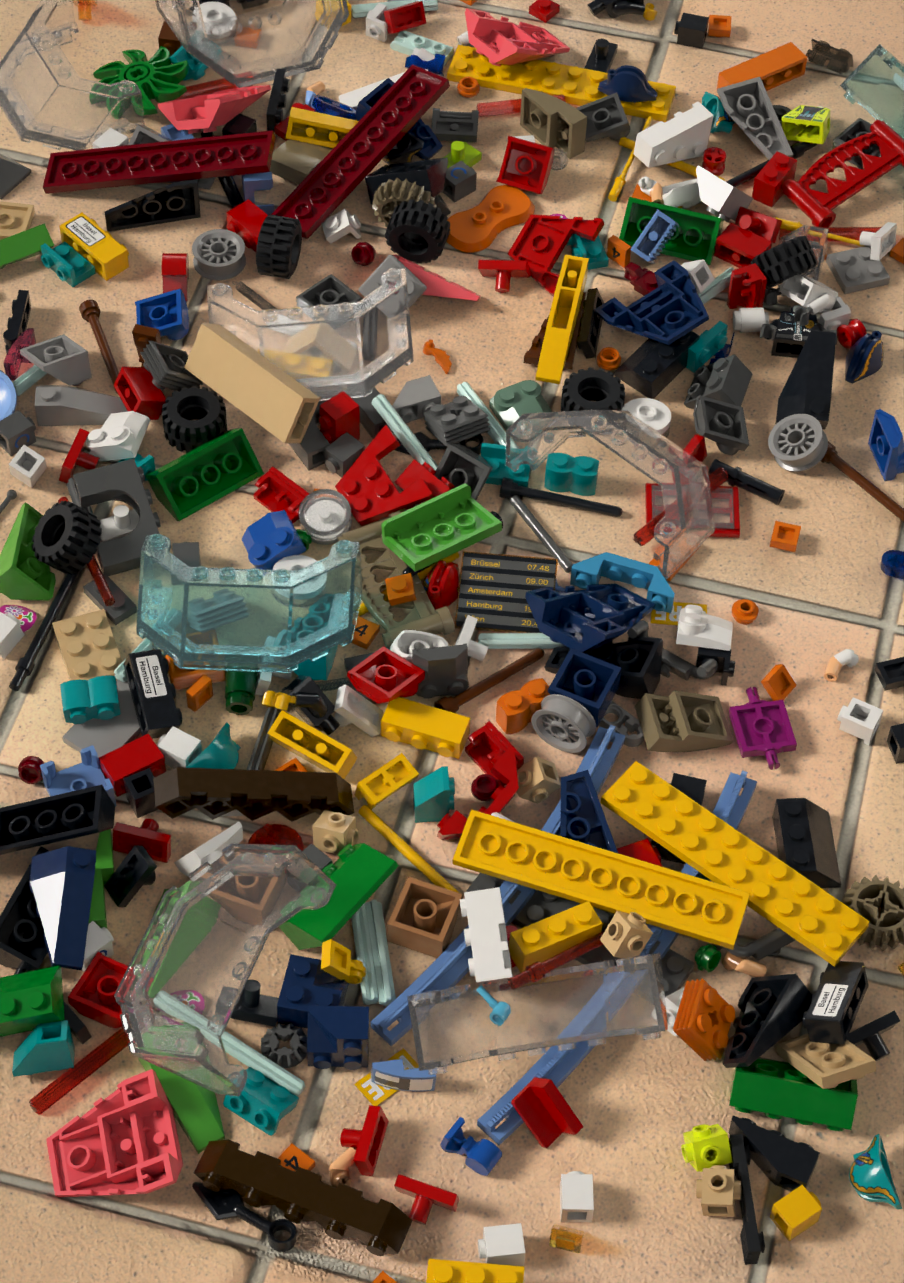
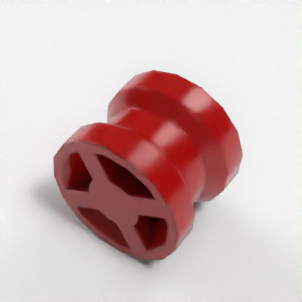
M718 147L706 149L703 153L704 161L702 162V168L714 175L720 176L725 170V151Z
M853 319L848 325H841L836 330L838 341L846 349L851 348L853 344L867 334L865 326L858 319Z

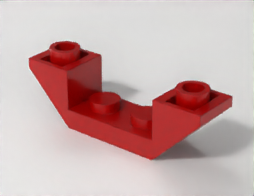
M509 746L506 751L500 749L491 760V763L494 765L490 772L506 784V787L500 785L490 797L494 800L488 808L482 806L479 812L489 815L494 812L500 814L517 793L519 784L515 749L512 746ZM457 810L452 816L447 813L437 825L440 828L437 837L441 840L461 838L467 818Z

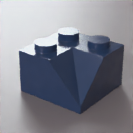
M571 648L549 686L548 693L550 695L558 694L569 697L583 705L591 713L596 727H598L619 688L621 667Z
M291 954L277 1003L278 1022L285 1025L291 1022L296 1027L308 1029V1005L343 1006L349 983L345 979L340 980L322 970L321 960Z
M308 1005V1066H314L318 1069L345 1067L349 1070H357L361 1067L368 1068L369 1007Z

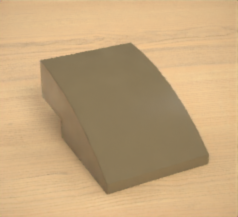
M528 88L522 90L520 125L531 135H534V138L542 145L552 148L557 147L569 159L583 153L585 150L587 116L559 98Z
M289 139L273 151L270 171L272 174L299 185L333 148Z
M674 690L669 696L645 693L635 705L648 751L691 752L730 745L733 742L719 697Z

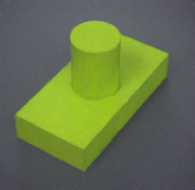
M454 141L451 144V152L443 158L447 157L448 159L447 168L461 160L469 167H472L482 159V153L466 142Z

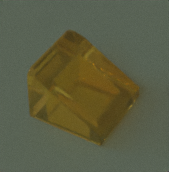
M555 1224L551 1229L549 1245L550 1247L580 1253L585 1232Z

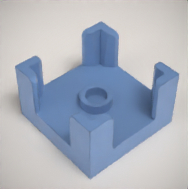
M271 171L242 175L244 201L249 199L255 204L254 191L270 190L273 187ZM274 204L256 205L268 215L274 212Z
M93 745L80 750L82 763L56 772L54 761L40 765L43 783L49 796L103 785L115 807L117 806L114 787L109 778L105 779L100 769L98 754Z

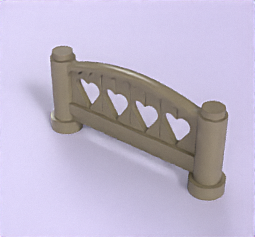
M397 511L389 514V518L398 515L401 512ZM387 519L342 533L341 536L337 537L341 552L347 551L350 553L352 576L364 605L374 619L386 630V633L382 634L386 647L390 648L393 641L403 630H416L435 635L439 633L446 635L455 632L453 618L447 606L434 609L418 574L412 577L416 594L415 601L390 606V603L384 600L385 594H382L380 591L386 588L385 581L381 583L376 582V575L372 574L371 571L373 569L392 570L393 572L388 576L390 578L403 575V570L409 567L383 544L381 525ZM365 550L384 552L376 562L371 564L366 562L367 556L362 554ZM393 607L412 609L400 622L394 621V614L389 611Z

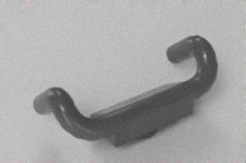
M644 620L639 621L627 631L630 638H636L637 636L648 637L649 624ZM664 648L662 650L661 675L668 678L671 675L669 672H672L688 681L690 676L697 679H708L714 675L718 668V663L715 659L707 660L698 668Z
M777 928L746 946H740L735 943L733 950L726 949L736 957L746 958L753 956L760 960L766 956L778 955L782 947L792 943L795 939L780 928ZM715 945L718 951L723 948L722 946Z

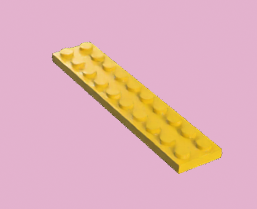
M458 45L447 72V79L449 81L460 82L464 77H473L478 81L480 87L521 95L522 90L528 88L549 94L568 104L583 106L609 96L598 90L599 83L607 79L608 73L542 60L496 66L489 62L487 56L477 53L476 48ZM648 81L649 85L657 92V99L655 101H620L625 115L646 119L651 116L652 120L666 122L675 96L676 86Z
M637 761L601 796V804L711 881L750 893L748 907L834 967L869 926L870 921Z
M472 809L452 859L453 865L581 904L589 901L592 907L615 914L616 911L630 914V912H635L646 920V924L732 950L734 949L750 897L748 892Z

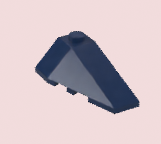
M387 78L359 101L354 119L360 121L394 85V82ZM421 118L407 132L424 141L422 150L415 154L424 160L431 159L443 147L429 125H425Z
M585 770L561 777L560 836L618 853L589 771Z
M66 846L33 856L31 859L29 886L31 893H34L37 915L41 918L44 929L43 936L53 967L60 966L61 968L82 970L95 877L96 850Z

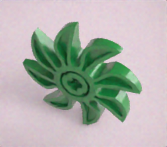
M160 46L149 61L146 54L141 50L122 51L129 64L125 65L121 61H115L97 69L93 73L94 78L102 80L92 89L90 99L92 104L107 100L110 114L117 119L131 103L137 114H157V109L150 101L151 99H155L158 103L175 100L187 91L186 86L178 84L188 73V61L172 64L169 59L171 57L170 53L163 46Z

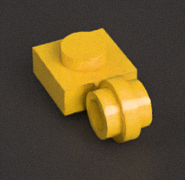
M332 939L322 943V970L340 980L345 979L350 984H358L363 981V977L366 976V968L363 966V962L351 960L350 949Z

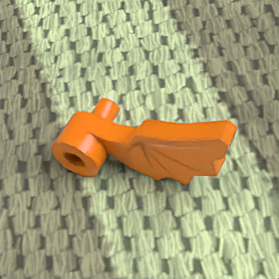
M430 339L425 342L423 353L433 355L435 361L448 374L452 365L449 360L450 356L446 354V351L435 348L433 340Z

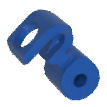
M459 1117L444 1136L440 1146L448 1153L466 1154L465 1164L478 1174L487 1176L501 1159L502 1152L494 1143L487 1139H481L478 1142L471 1136L465 1139L461 1128L465 1120Z

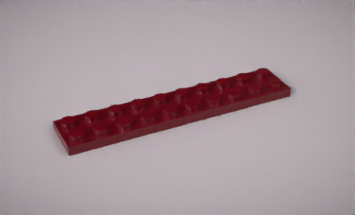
M412 64L271 215L299 219L302 237L308 240L450 87L449 80Z
M272 130L51 153L43 189L46 194L270 172L276 137Z

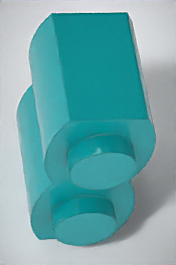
M550 453L547 458L544 488L553 492L570 491L581 496L595 495L599 461L587 456L572 457L564 453Z
M98 676L89 680H71L60 684L66 723L82 724L93 718L109 720L121 714L115 676Z

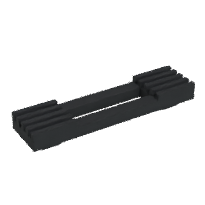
M742 1134L730 1135L729 1144L733 1162L729 1163V1167L734 1169L736 1181H741L742 1189L741 1200L739 1201L743 1220L740 1237L745 1265L757 1264L760 1253H764L765 1242L763 1231L758 1233L747 1167L751 1161L749 1144L744 1146Z

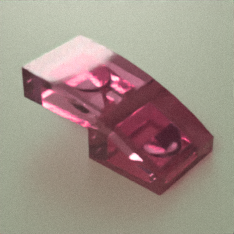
M28 328L13 343L5 357V374L10 380L14 381L17 379L21 363H32L20 354V349L36 344L34 328Z

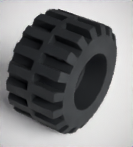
M422 200L403 201L393 211L385 233L386 243L388 246H391V250L407 260L416 261V263L421 264L422 262L430 263L431 260L435 261L442 254L450 232V222L447 221L448 217L446 214L441 213V209L435 208L431 203L427 204Z
M271 214L265 218L259 232L256 249L258 273L284 279L291 278L296 270L301 251L302 228L299 219Z
M798 236L757 255L752 259L751 264L756 263L767 278L766 289H769L795 275L809 271L818 264V261L807 237Z
M588 368V370L580 369L578 373L573 372L569 378H566L562 388L561 414L563 415V420L568 422L570 428H576V431L580 433L584 431L589 435H592V433H597L598 435L603 434V431H611L612 427L618 426L621 410L624 406V384H621V380L618 377H614L612 372H604V369L601 368L599 370H594V368Z
M192 386L190 389H187V387L181 388L180 392H173L172 397L168 396L165 400L166 403L162 406L165 438L169 440V444L172 447L176 446L178 451L186 450V453L227 432L225 403H223L221 396H217V392L213 390L208 391L206 387L201 389L198 386Z
M61 501L60 504H54L40 518L34 530L35 534L32 542H34L32 550L35 552L34 556L39 561L65 574H69V572L74 574L78 569L82 570L85 564H89L92 556L98 550L97 547L100 544V535L102 534L100 520L94 514L69 501Z

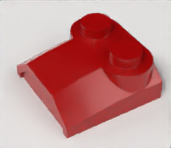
M508 136V144L496 182L542 194L548 182L555 148Z
M383 646L348 671L347 677L358 692L380 704L390 702L399 696L405 698L415 695L418 691L419 683L425 679V671Z
M97 952L69 994L68 1003L79 1014L107 1027H123L129 1022L131 1010L148 983L150 974H145L106 957L101 952Z

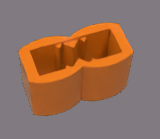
M543 678L531 680L523 685L520 690L510 691L498 699L496 722L505 734H514L523 730L531 722L533 714L541 710L542 700L550 695L548 693L549 685Z

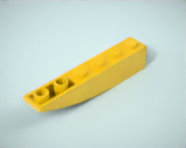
M566 254L564 256L535 377L537 381L560 384L587 281L589 258Z

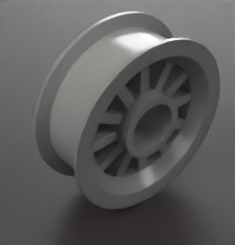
M225 229L209 230L199 235L193 242L194 268L201 276L207 279L227 280L241 273L246 265L245 243L235 232Z
M794 414L785 417L773 427L768 438V445L780 467L788 471L798 472L812 468L822 460L828 448V439L822 430L820 422L815 417L808 414Z
M558 694L544 697L541 702V710L536 711L531 719L534 730L546 743L556 749L569 753L582 751L587 744L586 737L593 735L596 730L593 716L583 705L569 697Z

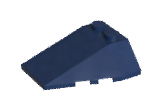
M675 260L654 272L658 288L627 307L614 297L594 309L595 313L609 325L667 345L708 321L709 316L697 294L688 271Z
M616 583L587 585L586 590H575L574 586H566L565 591H554L552 587H543L528 591L525 595L539 631L550 637L551 641L561 643L569 647V649L572 648L582 653L599 648L623 635L655 609V603Z

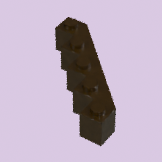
M176 767L153 778L155 807L172 819L195 808L212 820L233 810H238L252 821L277 811L291 822L314 812L321 815L324 810L339 812L344 815L354 813L351 784L337 773Z
M229 1139L209 1141L194 1171V1174L203 1181L202 1184L211 1191L218 1192L219 1190L234 1189L243 1196V1201L246 1204L256 1208L275 1205L284 1212V1217L287 1220L296 1224L316 1221L326 1229L325 1233L329 1237L336 1240L357 1237L367 1245L366 1249L370 1253L377 1256L398 1254L413 1221L391 1202L380 1199L378 1204L362 1197L363 1192L342 1183H339L337 1188L321 1181L322 1176L301 1167H298L296 1172L281 1166L280 1159L257 1151L255 1156L240 1151V1144Z

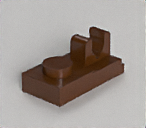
M135 324L132 334L139 362H142L141 367H144V360L140 352H144L143 348H146V344H149V341L162 344L159 329Z

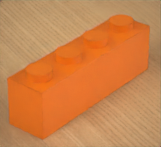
M792 42L720 72L717 89L760 77L766 91L804 75L807 56Z

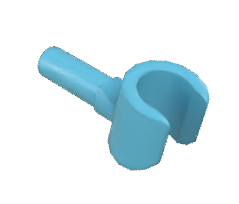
M482 985L476 989L477 992L493 1009L489 1016L490 1020L494 1024L501 1026L511 1013L509 1004L502 1001L497 1002Z

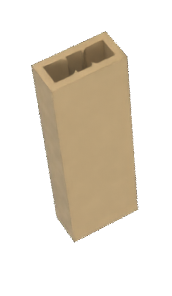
M202 323L184 368L283 443H301L320 398L220 324Z

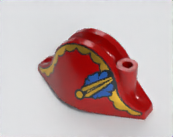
M440 560L426 575L423 587L435 610L445 606L448 607L459 597L461 577L458 564L453 562L446 563V561Z

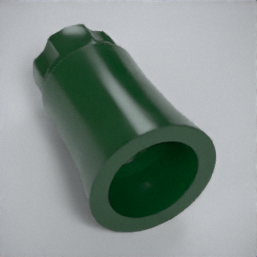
M234 650L225 654L223 658L226 682V709L229 713L246 715L253 709L257 677L262 660L258 654L252 651Z

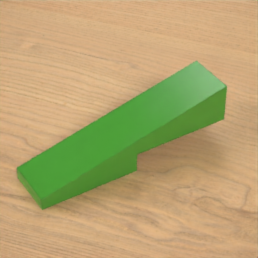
M45 223L0 240V269H3L8 264L42 254L41 245L44 243L50 248L54 246Z
M111 829L99 833L96 848L95 877L89 923L94 921L100 928H107L104 884L115 872Z

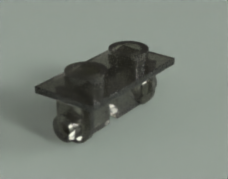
M811 40L812 50L809 49L806 53L810 62L824 66L826 60H829L827 68L839 74H846L849 68L853 67V55L849 51L842 48H834L822 40Z

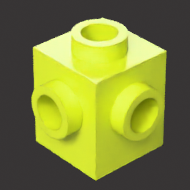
M706 1124L697 1125L692 1128V1131L683 1133L685 1144L681 1145L683 1158L697 1172H703V1168H711L715 1165H725L733 1162L728 1133L719 1124L711 1126Z

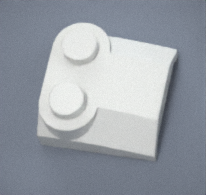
M134 411L111 413L101 429H95L89 433L86 440V445L90 449L89 454L99 457V462L135 458L149 425V417Z
M686 605V608L680 609L676 644L730 651L733 622L708 615L698 605Z
M237 822L174 862L179 871L190 879L196 877L199 881L221 868L223 865L221 860L228 855L232 846L237 847L243 840L241 823Z

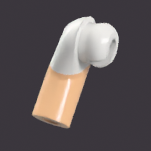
M642 177L638 183L641 191L649 195L652 202L663 204L662 186L649 177Z
M845 649L832 656L824 674L825 679L831 682L836 681L841 667L845 664L848 667L855 666L859 661L858 655L854 654V651L851 649Z

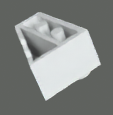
M700 102L692 104L693 108L684 113L681 111L675 113V118L665 123L660 121L639 132L636 137L633 154L648 168L703 156L704 151L707 149L714 115Z
M500 887L464 892L465 899H460L462 917H468L469 928L464 929L466 947H472L473 958L468 959L470 976H475L476 982L513 977Z

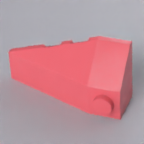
M397 254L393 255L426 285L427 289L422 295L478 301L481 295L459 284L446 281L445 278L436 273L425 271L424 267ZM389 284V292L396 294L397 290L395 287L397 284Z

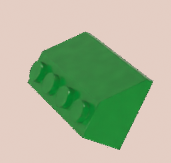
M629 197L619 239L632 247L658 209L679 224V228H676V232H673L674 235L671 236V240H668V244H665V248H662L663 252H660V254L690 261L704 259L707 265H711L715 253L716 239L721 234L723 218Z
M238 428L230 429L151 472L146 475V478L156 498L177 521H181L262 476L264 472L243 429Z
M365 843L348 844L338 853L340 858L334 864L327 865L320 872L321 878L315 884L308 885L301 892L302 898L297 903L289 905L283 911L282 915L284 917L277 925L299 950L321 947L323 942L335 936L399 866L397 862Z
M60 966L0 978V1037L32 1031L38 1024L65 1020L62 971Z
M759 1057L749 1067L734 1068L729 1106H733L737 1111L743 1113L763 1112L767 1117L773 1119L793 1118L796 1122L803 1125H813V1123L824 1124L826 1128L833 1131L851 1130L858 1097L857 1080L840 1083L834 1088L822 1089L791 1064Z

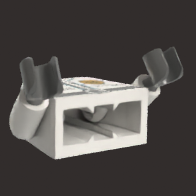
M798 274L783 281L782 284L778 285L777 289H765L763 302H766L767 305H775L778 303L777 295L782 297L786 295L804 306L795 309L794 322L800 320V325L805 326L809 323L810 314L815 315L818 312L825 313L831 311L839 296L838 292L825 284L803 274Z

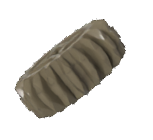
M396 178L395 181L388 179L386 183H382L377 191H375L372 202L374 215L378 216L379 222L385 223V227L388 226L395 207L403 201L422 200L424 203L433 204L435 208L437 206L435 198L431 197L430 191L424 190V186L416 185V181L411 183L407 179L401 181L399 178Z
M877 875L872 878V881L864 877L861 883L855 881L851 889L846 890L844 899L841 902L870 921L868 928L859 938V945L867 942L871 950L875 945H879L882 951L887 948V945L893 949L898 946V943L904 945V888H899V880L892 884L889 882L888 876L884 881H880ZM879 907H881V912H880L881 916H880V919H878V913H879V912H878V909H879Z

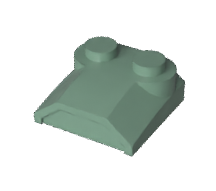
M525 380L500 389L489 401L490 409L513 441L526 434L552 424H557L556 417L541 395V386L535 381Z

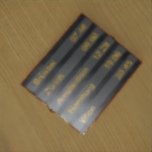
M463 551L459 587H457L458 600L455 628L461 629L465 619L470 615L478 619L474 630L504 633H541L525 595L528 591L543 587H552L555 591L558 559Z

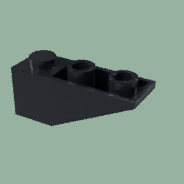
M733 1115L728 1133L730 1135L742 1134L744 1146L749 1144L751 1159L774 1185L790 1192L802 1184L807 1188L820 1152L815 1151L813 1147L806 1143H797L787 1139L778 1131L759 1127L748 1118H738Z

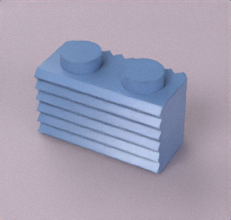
M657 209L630 250L650 264H655L654 260H657V256H660V252H663L662 248H665V244H668V240H671V236L674 235L673 232H676V228H679V224Z

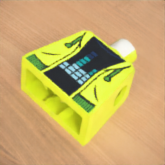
M800 105L782 117V129L787 140L824 144L830 131V109L823 108L822 106Z

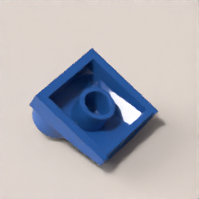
M181 288L135 302L138 325L159 329L160 336H167L170 340L182 339L188 333V308Z
M881 409L876 410L868 445L884 481L894 480L897 474L904 473L903 435L894 416Z
M285 510L268 513L247 527L242 537L243 544L248 552L249 561L255 566L258 574L263 579L272 574L274 565L280 559L292 555H300L307 550Z

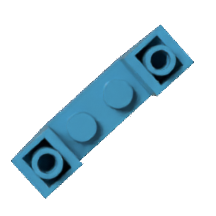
M608 552L575 563L572 566L570 585L587 589V585L599 584L601 576L613 581H620L638 588L648 589L647 600L655 603L654 610L671 613L673 610L675 593L657 566Z

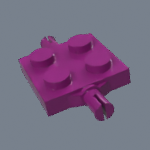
M749 687L746 689L749 702L740 706H732L729 709V716L741 757L766 756L768 768L770 770H773V767L777 769L780 767L777 754L796 751L797 747L784 701L760 700L757 688L753 687L752 689Z

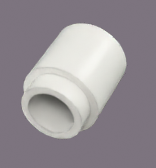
M763 307L739 308V311H733V329L740 330V333L761 332L762 324H769V313L764 312Z

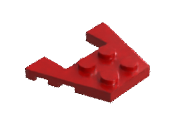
M530 215L509 250L508 256L511 260L527 261L531 268L530 277L554 297L559 275L552 273L551 270L572 234H576L595 241L604 226V221L601 218L583 220V217L563 219L560 216Z
M387 425L380 430L335 485V488L361 526L389 517V514L400 509H411L415 507V504L435 497L422 478L401 493L398 491L379 460L400 446V443Z

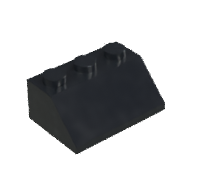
M447 157L388 164L367 175L365 181L371 205H373V197L382 183H386L388 179L395 181L396 178H399L401 181L407 179L411 183L416 181V185L424 186V190L430 191L431 197L435 198L444 189L448 166Z
M690 331L669 345L648 338L614 372V376L647 398L654 399L687 366L688 349L700 339V336Z
M806 798L776 799L772 818L779 859L820 888H841L829 812Z

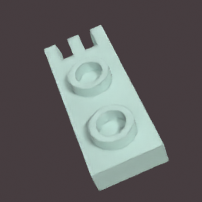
M405 30L400 31L390 44L392 50L409 56L412 55L415 47L418 49L422 47L440 58V60H443V67L454 54V47Z

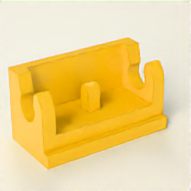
M401 753L358 782L354 795L358 800L365 798L368 803L367 806L372 810L377 804L400 788L413 782L419 776V773Z

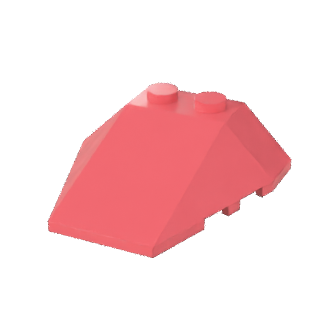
M466 8L465 17L469 43L476 48L477 53L487 56L489 62L493 65H515L567 53L570 50V47L545 28L524 22L516 25L508 22L509 19L501 16V19L497 20L489 12Z
M270 85L227 89L213 92V94L197 95L193 98L158 103V109L177 130H187L188 134L201 132V129H203V133L217 131L216 126L228 123L271 90Z
M153 1069L123 1080L117 1085L118 1089L107 1098L98 1099L93 1103L95 1107L82 1117L77 1115L46 1139L55 1196L80 1197L148 1194L176 1183L183 1167V1160L173 1108Z

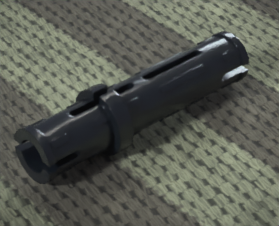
M714 459L708 472L727 481L728 485L732 487L736 485L754 495L775 503L777 506L780 504L785 493L783 489L781 490L742 472V468L738 466L736 468L731 467L718 459Z

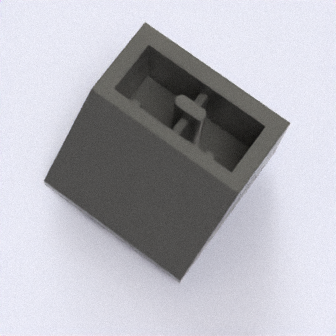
M735 354L726 358H720L707 366L703 365L694 373V379L691 387L688 389L684 405L687 408L694 409L696 399L701 395L741 407L752 373Z

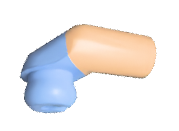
M318 81L306 89L305 104L315 110L321 106L319 104L321 99L317 95L325 90L323 82Z

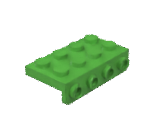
M465 483L385 520L381 525L383 544L416 572L502 531V522L471 497V487Z

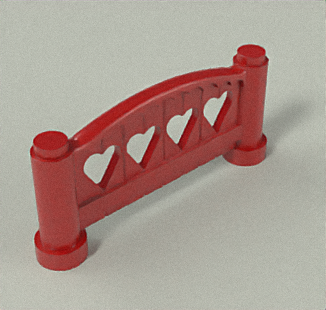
M876 120L870 126V133L851 139L826 153L807 170L799 181L788 179L783 183L781 187L783 194L812 220V225L817 230L824 231L831 226L836 218V214L832 210L899 164L904 167V139L884 121ZM871 144H877L881 157L865 154L862 150L869 149ZM853 156H860L863 169L847 166L845 162L850 161ZM835 168H842L846 181L830 178L827 174L834 172ZM817 180H825L828 193L812 190L809 186L816 184Z

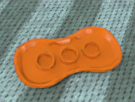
M510 185L497 186L491 189L477 206L456 213L447 219L450 222V232L446 242L466 253L482 251L489 247L496 236L504 229L526 222L529 216L534 214L535 206L528 196L518 188Z

